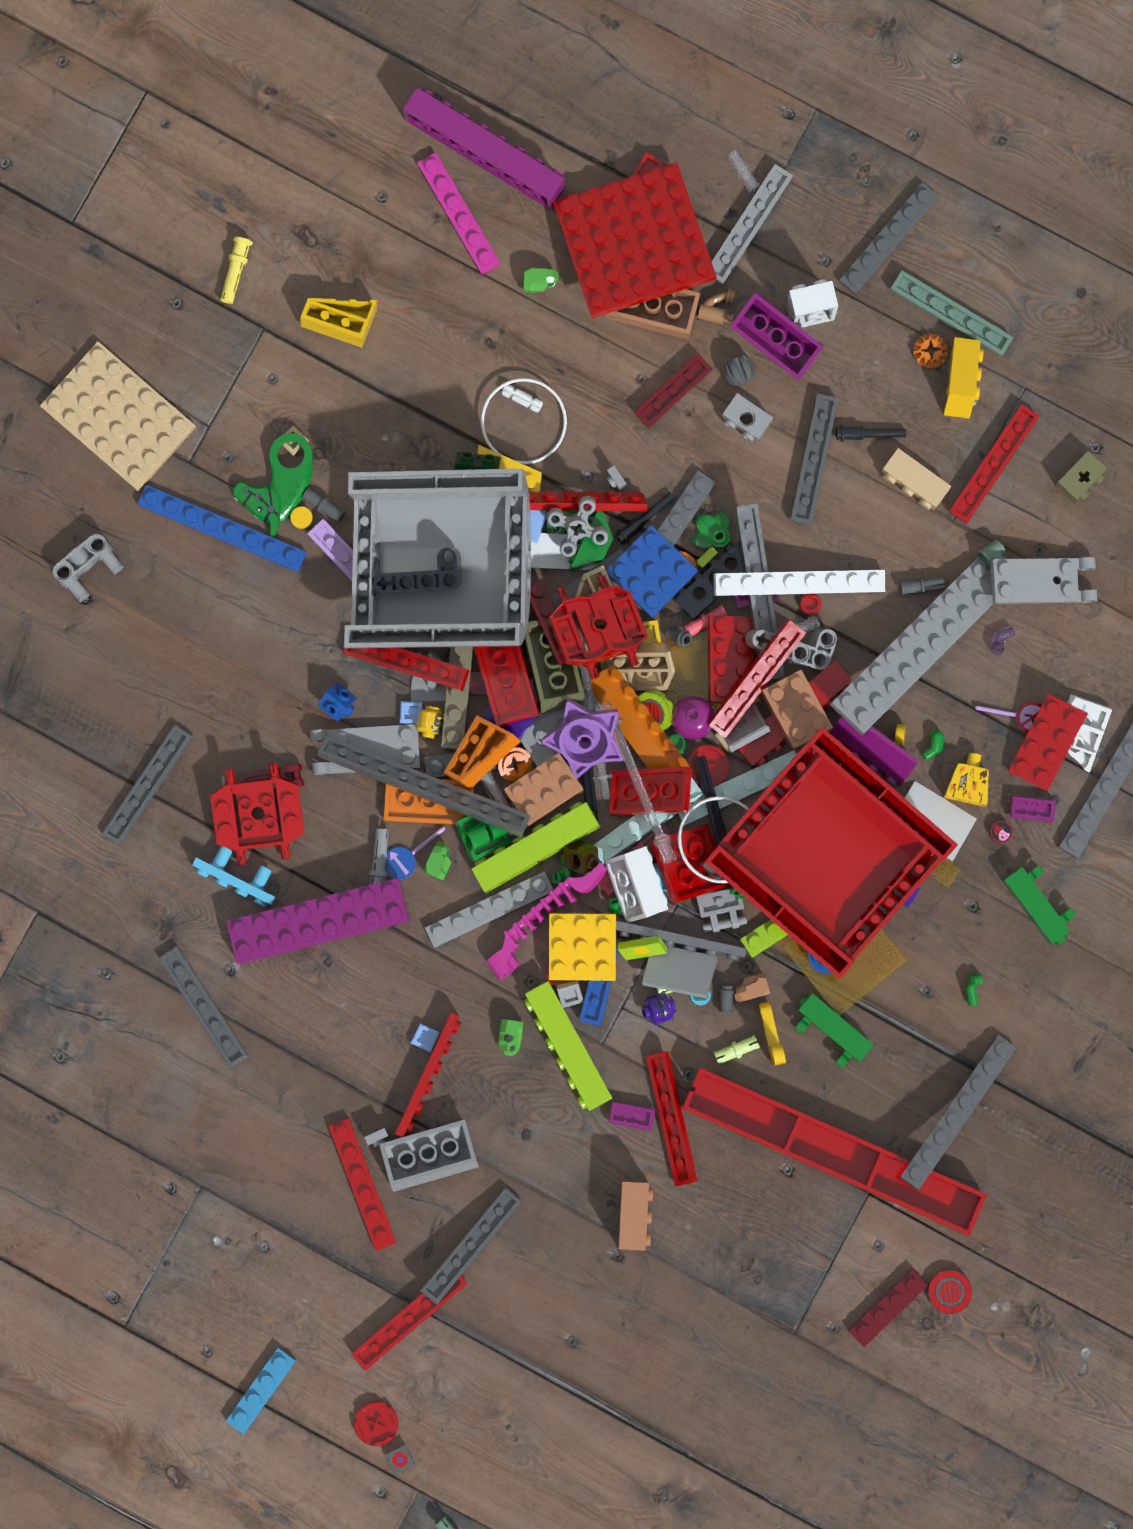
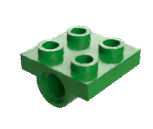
M465 815L454 821L471 861H476L511 843L507 834L509 832Z

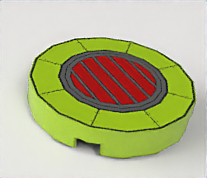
M647 690L640 694L638 698L664 731L672 725L673 704L665 698L666 695L658 690Z

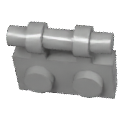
M730 889L696 897L700 917L710 916L711 923L702 925L704 933L713 931L714 934L720 932L721 929L730 927L736 929L739 928V925L747 924L746 915L737 917L736 910L744 909L743 900L737 898V895L729 894ZM729 912L730 919L717 920L716 915Z

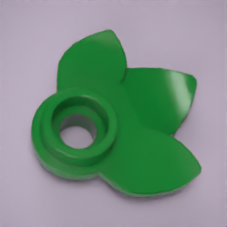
M718 512L714 518L706 514L696 517V526L699 532L691 538L695 546L702 549H708L712 546L722 549L730 544L731 534L728 530L730 520L724 512ZM719 534H723L721 540L716 539Z

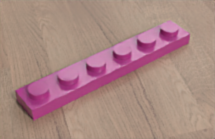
M435 152L417 162L419 169L481 275L499 266L500 261L437 153Z

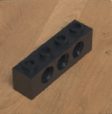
M740 541L736 544L734 542L730 543L724 549L725 554L720 559L715 557L708 564L710 568L704 574L700 571L693 577L692 581L694 583L688 588L686 586L682 587L676 594L675 603L692 621L720 597L714 596V584H711L709 581L710 575L713 573H744ZM727 560H734L737 563V567L733 570L727 569L725 567ZM696 589L703 590L705 593L704 598H694L693 591Z

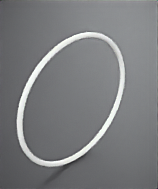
M513 379L498 386L487 398L481 413V429L488 446L492 451L499 453L490 443L484 427L485 411L493 395L506 385L523 381L536 383L548 389L561 406L564 422L563 430L558 443L549 453L535 460L517 461L521 464H533L549 457L561 444L567 426L566 411L560 397L548 385L534 379Z
M710 797L696 803L683 817L678 831V846L684 862L696 875L707 881L728 883L726 880L712 879L696 871L687 861L682 849L681 834L683 825L689 814L699 805L712 800H727L739 804L746 810L749 809L742 802L729 797Z

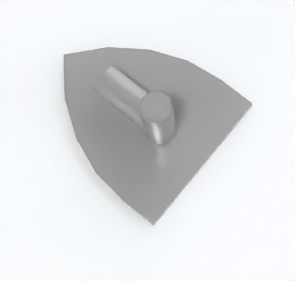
M432 651L428 655H426L427 657L442 661V659ZM413 676L411 702L446 701L447 686Z

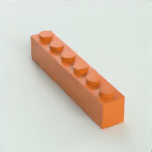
M614 664L599 673L600 677L594 678L587 684V687L605 710H619L616 726L648 769L690 767Z

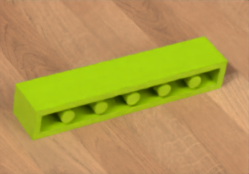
M578 802L571 806V811L565 815L559 813L550 819L552 822L546 826L540 824L531 830L533 833L525 837L522 835V837L514 839L512 841L513 845L506 848L503 846L495 850L493 857L489 859L484 857L474 863L475 867L471 870L485 893L492 891L538 864L537 861L547 859L564 849V846L600 828L601 826L586 802L584 804Z
M546 982L526 993L527 999L523 1001L529 1012L534 1010L538 1017L534 1021L540 1031L545 1030L548 1036L545 1041L550 1050H556L559 1056L556 1058L561 1070L566 1068L569 1077L566 1079L572 1090L575 1088L578 1090L580 1096L577 1099L582 1109L587 1108L591 1111L611 1100L612 1096L550 983Z

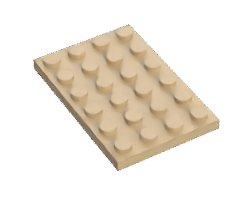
M99 342L89 350L40 405L44 411L138 492L196 428L190 420Z

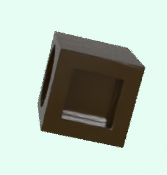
M577 840L564 846L565 867L583 875L592 871L598 865L597 847L582 840Z

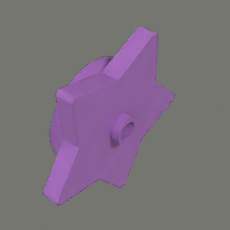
M568 698L563 723L544 736L542 744L563 754L576 778H579L591 766L600 762L623 761L624 754L613 735L619 710L590 711Z

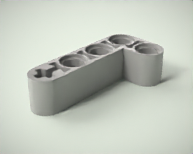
M753 629L746 634L745 641L748 647L762 652L775 633ZM816 629L811 634L808 645L799 642L786 660L810 669L823 670L827 668L837 642L835 632L830 629ZM825 633L827 640L822 644L821 636ZM758 636V638L767 641L765 643H759V641L756 640V637ZM799 647L801 654L796 658L795 650ZM818 654L820 656V662L816 665L814 662V658Z

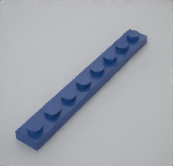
M145 485L137 504L139 507L299 573L307 554L306 551L148 485Z

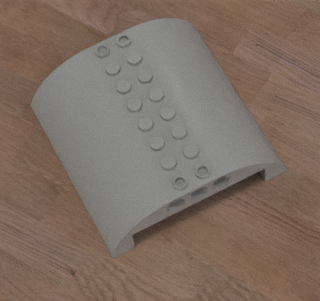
M524 470L349 472L348 495L354 499L351 625H345L344 647L520 646L527 630L531 591V512ZM454 547L460 552L462 582L457 588L401 593H379L374 588V579L379 574L438 570L437 554L442 548ZM447 551L444 555L447 563H451L454 559L450 551ZM448 573L446 576L447 584L453 585L455 582V577L451 573ZM427 574L424 578V583L428 587L432 586L433 578ZM405 576L402 583L406 588H409L412 581L410 577ZM395 580L381 581V584L385 585V587L395 585Z

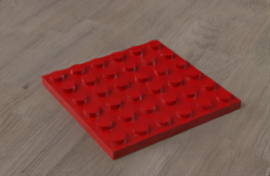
M677 162L566 196L553 202L591 319L717 280Z

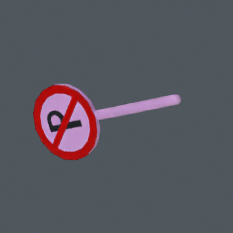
M1037 702L1024 703L1020 706L1017 713L982 706H975V709L1016 717L1018 727L1023 732L1028 733L1042 704Z

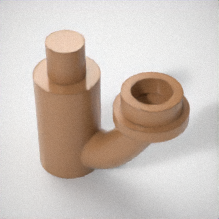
M729 288L728 292L707 298L703 304L701 303L698 318L722 325L723 322L732 323L734 315L726 313L725 309L713 307V305L723 300H726L725 304H733L736 291Z

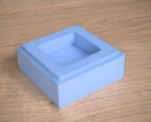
M401 701L400 724H417L419 711L423 709V702Z
M420 1023L411 1044L431 1053L440 1032Z

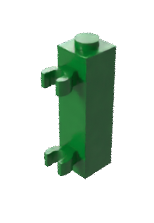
M1040 865L1028 874L1021 867L1002 882L1049 945L1056 943L1058 946L1068 938L1066 934L1070 932L1065 923L1077 914L1072 908L1061 916L1056 913L1033 882L1044 873Z
M813 993L810 996L805 994L797 1004L800 1006L798 1012L804 1017L794 1029L802 1034L809 1024L812 1023L845 1051L835 1062L840 1068H843L851 1058L860 1062L874 1046Z

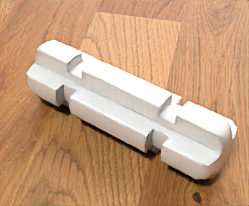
M511 385L504 386L502 390L503 396L511 397L513 401L527 408L529 406L535 412H539L543 406L541 400L533 399V396L519 389L515 390Z

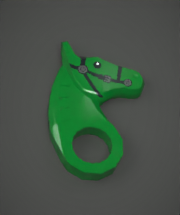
M295 433L283 434L274 440L269 450L272 471V483L270 485L252 486L247 482L240 481L232 489L233 497L256 518L270 527L271 537H275L280 523L300 504L313 475V449L304 437ZM286 443H298L304 450V459L295 468L284 467L279 461V451Z

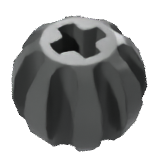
M741 355L727 361L724 364L723 372L728 383L738 386L752 380L755 377L756 368L751 358L747 355Z

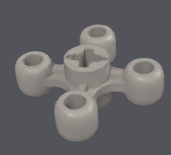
M587 495L579 500V511L571 517L566 516L559 508H552L547 513L549 525L553 527L563 526L568 531V536L561 541L559 546L560 553L565 557H571L576 553L578 539L585 536L591 538L597 545H603L608 541L609 534L605 527H593L588 523V516L596 509V501L591 496ZM589 503L591 506L585 507L584 504ZM555 515H556V516H558L559 518H558V519H553L552 516H555ZM581 524V527H578V529L574 528V526ZM602 534L603 537H597L596 535Z

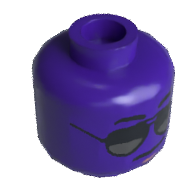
M665 993L647 997L642 1007L643 1017L649 1019L654 1025L670 1021L673 1018V1014L676 1013L673 998L671 996L668 997Z

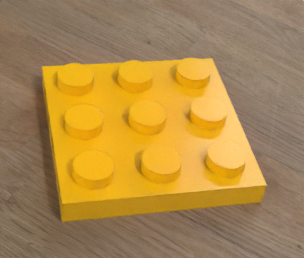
M549 913V980L616 981V913Z

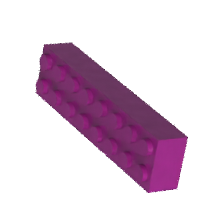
M416 88L403 108L406 122L547 209L552 210L554 200L559 199L565 190V178H563V174L555 168L550 170L545 167V163L537 157L532 159L526 155L527 152L517 145L515 147L511 146L502 135H493L489 132L490 129L482 123L477 125L472 122L469 115L462 111L460 113L452 109L453 106L444 100L438 101L434 98V94L427 89L420 90Z
M396 878L226 922L236 964L242 965L410 923L411 919L401 879Z

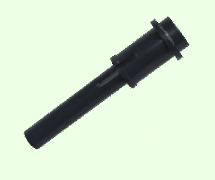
M843 425L836 427V440H840V442L844 440H863V438L906 437V429H863V426L844 427Z
M669 492L638 519L633 518L621 530L618 529L615 534L617 540L622 545L628 544L630 542L629 539L642 530L646 522L675 499L674 496Z

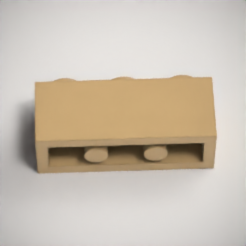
M899 448L881 472L884 474L883 478L893 485L894 483L902 487L901 491L905 495L916 497L920 500L918 503L927 510L931 508L935 511L951 488L948 483Z

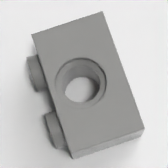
M738 393L722 414L723 423L732 430L737 428L742 432L741 435L750 442L754 440L757 443L773 421L772 416ZM743 415H749L752 418V422L750 424H743L740 418Z

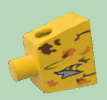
M969 753L966 764L958 763L956 765L944 798L982 807L987 805L989 770L979 767L982 755Z

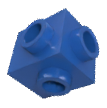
M336 682L326 691L317 706L338 722L343 716L347 718L354 711L355 707L352 705L357 697Z

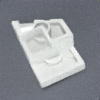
M1071 694L1068 703L1088 712L1068 753L1087 772H1090L1112 708Z

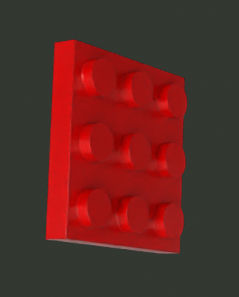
M704 824L682 831L681 844L687 861L696 871L712 878L701 866L716 848L708 825ZM678 833L650 842L673 905L730 886L729 883L707 881L690 870L679 850Z

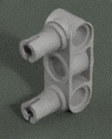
M94 534L54 566L53 575L62 587L68 588L78 601L82 602L90 594L78 580L81 574L88 571L98 560L103 561L114 575L120 572L124 566L113 554V549L109 542L102 535ZM98 540L103 541L102 549L97 551L93 549L94 542ZM63 568L69 569V575L66 578L59 577V571Z

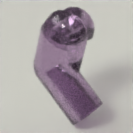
M1008 626L992 635L990 642L992 653L1000 655L1004 652L1005 640L1016 635L1012 626Z

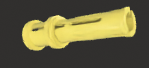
M234 237L233 251L228 257L230 265L220 297V301L228 304H233L243 265H246L248 262L246 257L249 247L253 244L252 241L242 237Z

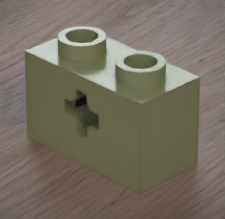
M1087 451L1055 486L1075 504L1078 499L1083 501L1091 493L1088 489L1093 484L1098 486L1106 477L1103 473L1107 468ZM1086 475V480L1081 483L1079 481L1080 476Z

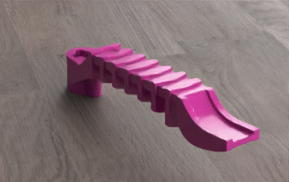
M600 862L586 876L580 878L569 877L566 881L559 883L558 887L555 890H551L546 898H542L537 906H533L528 914H524L519 922L512 924L513 927L509 931L503 932L505 934L503 948L486 961L498 980L506 978L520 966V963L514 957L516 948L519 947L517 939L520 937L524 940L528 937L524 928L527 926L530 931L535 930L537 926L533 920L537 918L540 923L546 920L542 914L544 910L548 914L554 913L555 910L551 906L553 902L557 904L559 909L564 907L565 903L560 898L563 893L571 904L577 901L569 889L571 886L580 893L592 891L607 870L604 864Z

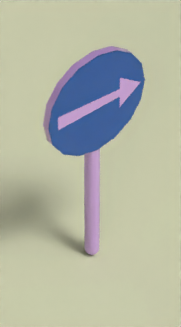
M444 826L412 851L403 847L389 850L385 869L387 874L393 879L399 878L403 880L410 877L416 867L414 854L441 834L446 828Z

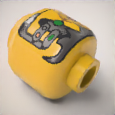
M426 706L425 709L419 711L416 729L422 733V737L435 739V735H442L443 709Z

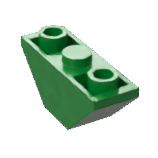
M603 511L590 514L588 523L593 527H605L609 534L608 541L603 545H597L589 537L585 536L579 539L577 544L581 546L578 553L576 552L568 561V563L572 564L569 571L575 572L603 561L613 540ZM602 534L596 535L597 537H603Z

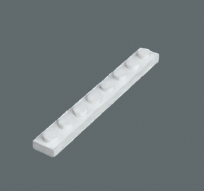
M885 570L713 573L714 596L885 592Z

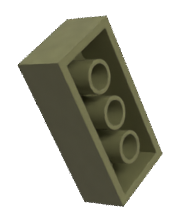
M538 620L528 622L524 644L540 712L545 713L564 709L568 698L580 705H584V692L578 667L565 663L558 666Z

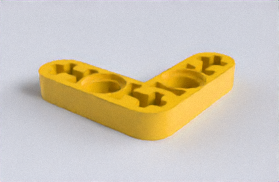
M770 1002L758 1003L772 1066L785 1064V1054L782 1043L779 1044Z

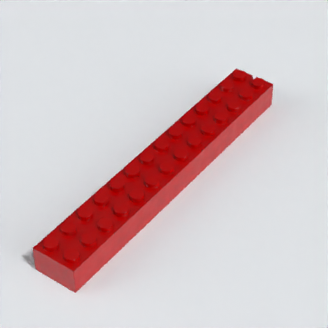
M699 1068L691 1086L695 1088V1091H689L682 1110L970 1236L987 1194L935 1171L930 1173L917 1191L900 1179V1176L911 1162L910 1160Z

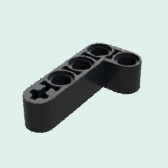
M454 547L442 548L437 554L438 570L379 574L374 579V588L379 593L435 591L457 588L462 582L460 552ZM447 551L452 552L454 556L451 563H447L444 559ZM448 573L453 574L455 577L453 585H449L446 582ZM427 574L433 578V584L430 587L424 583V578ZM405 576L410 577L412 581L409 588H406L402 583ZM395 580V585L385 587V585L381 584V581Z

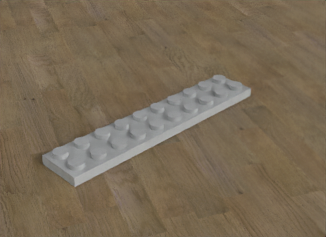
M979 557L830 704L859 734L863 735L993 605L991 570L986 567L987 565Z

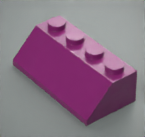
M757 292L753 294L730 325L732 329L797 380L804 377L824 348L821 342Z
M841 717L830 732L832 736L854 755L868 763L867 766L875 773L879 771L886 776L884 779L892 786L896 784L901 786L919 762V760L872 726L861 735Z

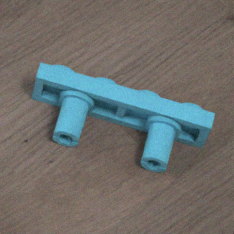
M220 847L212 863L208 864L196 858L192 866L197 868L196 873L206 878L208 875L216 878V883L226 888L229 884L236 888L234 892L244 897H247L249 894L256 898L254 902L264 907L267 904L273 906L277 899L264 892L265 889H263L272 872L271 870L260 865L252 882L249 883L225 872L224 868L233 852L226 847Z

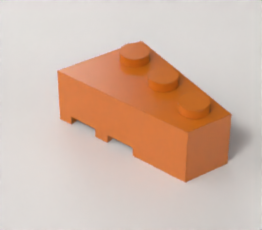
M476 715L444 773L452 780L471 789L521 741L512 733Z

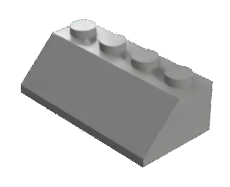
M465 1119L379 1144L393 1192L479 1167Z

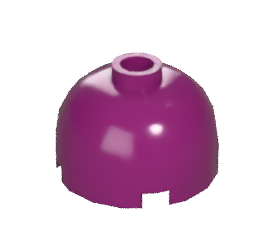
M684 697L674 706L672 727L682 738L690 740L701 739L712 729L708 722L713 716L714 710L710 703L701 697Z

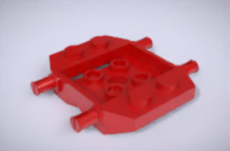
M606 575L597 578L601 590L586 596L569 599L565 587L556 590L561 603L548 618L565 664L587 668L591 680L600 677L595 667L596 663L620 655H627L631 667L638 666L640 662L635 652L648 636L631 592L617 586H609ZM573 611L589 651H586L571 614ZM594 621H603L605 629H597Z
M277 762L274 763V770L273 763L268 764L270 770L269 778L254 781L237 782V780L235 781L234 768H230V775L229 768L224 769L226 784L210 795L216 843L236 852L237 865L247 864L246 849L275 845L280 847L282 860H285V852L286 859H290V843L305 833L299 785L279 775ZM274 789L277 792L282 832H279ZM233 794H236L242 837L238 835ZM255 807L262 808L264 816L262 818H255L252 815V809Z

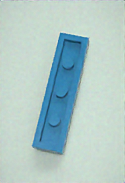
M278 1347L226 1422L244 1435L297 1360Z

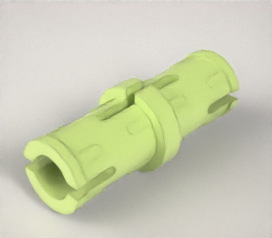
M755 1035L737 1043L734 1041L731 1043L732 1045L714 1051L713 1053L716 1058L724 1055L716 1059L718 1065L735 1057L739 1059L743 1054L759 1049V1044L757 1042L753 1043L757 1041Z

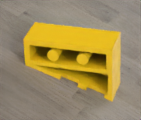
M954 338L949 367V383L946 392L947 402L944 408L945 416L970 419L974 400H979L980 387H976L977 381L981 380L982 368H978V364L982 362L984 349H980V340Z

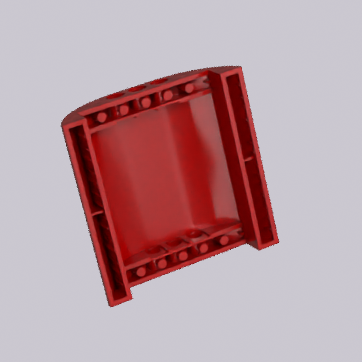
M821 727L736 822L708 856L705 863L836 977L841 979L855 963V958L941 861H945L958 844L826 729Z

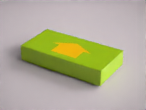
M659 936L619 942L617 949L625 960L667 954V946Z

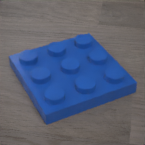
M651 525L606 572L620 588L630 591L634 601L653 618L698 573V570Z

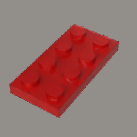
M708 616L709 703L722 704L753 664V649L748 647L745 641L746 634L753 630L751 617Z
M474 646L496 725L503 727L540 715L521 647Z
M1048 693L1008 772L1048 791L1088 712Z
M686 766L611 771L609 814L618 816L689 812L692 768Z

